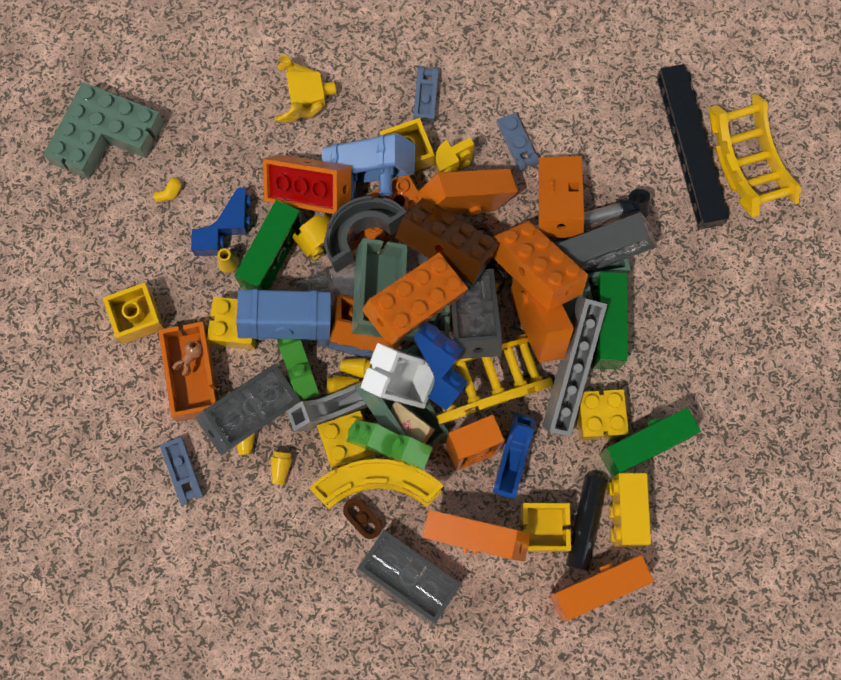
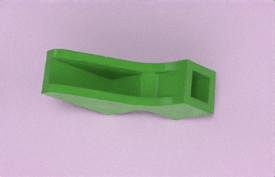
M277 339L293 390L301 400L300 402L319 396L320 394L301 339Z
M357 420L350 426L346 441L423 470L433 448L410 436L394 433L376 423Z

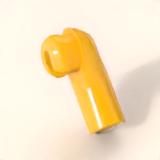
M173 177L169 180L163 191L153 192L155 203L174 200L181 190L180 180Z

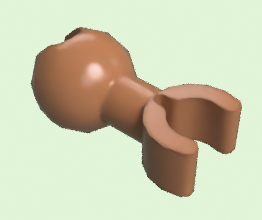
M197 341L188 342L184 348L185 356L182 361H178L173 365V369L177 371L184 365V371L182 372L184 376L190 374V363L192 360L202 354V346Z

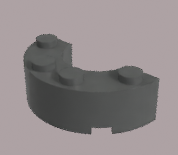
M372 196L359 197L341 206L329 220L326 236L324 237L326 253L334 271L337 273L355 261L351 252V245L354 238L361 231L368 228H379L393 235L398 231L407 211L393 200L385 197L383 199L372 198Z

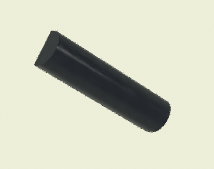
M584 476L571 537V551L568 552L565 566L589 571L607 486V480L595 476Z

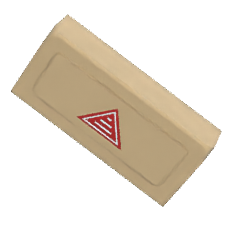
M394 402L390 411L405 434L425 444L435 431V428L402 403Z

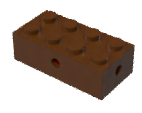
M424 198L403 217L395 235L396 239L429 259L440 252L455 273L472 285L489 265L500 244L489 235L481 233L472 225L461 221L452 213L444 211L432 201Z

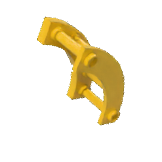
M752 94L751 106L726 112L718 105L709 107L712 134L716 133L718 141L715 150L731 191L738 193L741 198L738 200L739 204L751 217L760 215L762 203L785 196L794 204H799V195L801 193L800 184L786 170L776 151L768 122L767 101L757 94ZM753 114L755 129L730 136L728 128L730 120ZM758 137L763 152L739 159L735 157L733 144ZM767 160L772 173L748 180L744 177L740 167ZM771 181H776L781 188L762 195L757 194L752 189V187Z
M526 334L515 337V341L502 344V351H504L515 382L513 385L514 389L505 391L504 387H501L491 357H482L493 391L491 392L492 396L481 400L480 396L476 394L466 362L478 358L457 359L451 368L457 366L460 375L468 381L465 386L468 404L457 408L456 404L453 405L452 403L447 411L443 409L444 413L436 416L439 425L475 413L476 407L482 410L553 386L551 378L543 379L542 376H539L528 346L530 342ZM520 347L531 378L529 380L530 384L523 380L513 348Z
M369 459L352 462L336 470L334 469L318 479L309 489L329 510L344 498L370 489L398 491L414 498L427 508L440 495L444 485L427 472L403 462L388 459Z

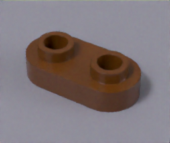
M353 498L348 500L343 507L346 519L364 538L375 539L382 531L380 520L360 499ZM354 506L359 508L357 515L351 514V508ZM369 523L375 526L372 532L366 530V526Z

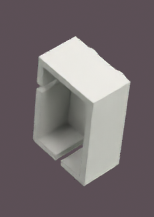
M377 343L370 361L373 365L367 369L360 388L381 398L425 409L428 396L434 385V375L425 358Z

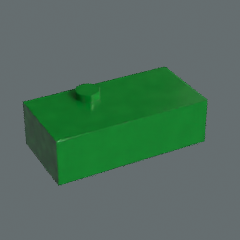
M275 200L234 275L240 288L244 290H269L295 242L292 238L293 234L296 233L298 236L300 233L299 228L303 225L300 210Z
M600 272L593 284V301L605 303L607 307L593 355V369L620 370L628 361L627 273Z
M688 407L663 420L657 417L649 421L647 428L603 450L599 455L610 476L614 477L619 473H623L699 434L701 430Z

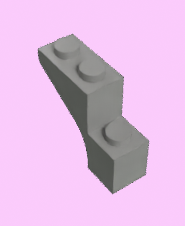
M357 384L320 399L302 401L287 410L294 432L312 431L319 424L367 408L368 406L355 388Z

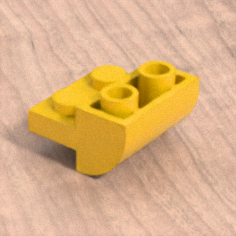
M470 137L452 147L445 140L438 147L435 158V175L438 172H457L459 168L464 169L471 164L474 143Z

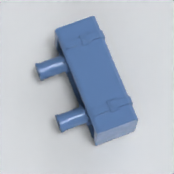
M398 133L379 135V137L323 147L322 161L351 165V200L356 199V184L378 180V195L389 197L393 195L392 178L413 175L415 173V144Z
M238 290L236 318L238 338L259 340L302 339L304 341L329 340L331 292H319L317 290Z

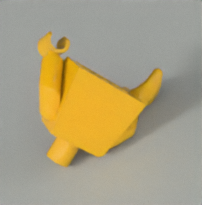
M283 54L278 58V61L283 63H280L277 67L280 71L286 69L289 71L286 72L291 109L284 114L275 116L274 119L276 122L286 124L295 122L300 117L311 119L322 108L326 107L324 96L336 94L335 82L322 83L320 72L291 62L290 57Z

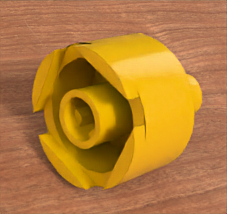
M324 212V217H321L320 214L314 216L299 228L301 233L298 236L296 233L292 236L308 259L312 258L314 261H317L325 255L323 252L325 250L324 237L326 236L327 224L331 219L328 213Z

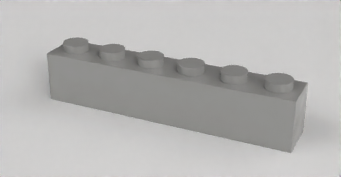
M582 297L577 298L571 319L574 327L565 359L560 360L542 425L549 432L571 437L607 307L605 303Z

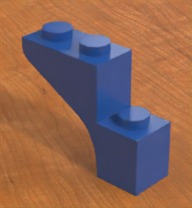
M245 187L235 190L215 223L205 228L192 229L191 250L195 256H218L219 250L225 248V238L221 235H247V228H251V215H248V208L252 207L251 195H248Z
M425 321L415 334L414 340L434 375V387L428 398L447 411L468 382L459 373L450 369L464 349L457 342L442 334L437 327Z
M514 412L493 488L494 493H498L503 497L516 498L527 452L535 430L536 418Z

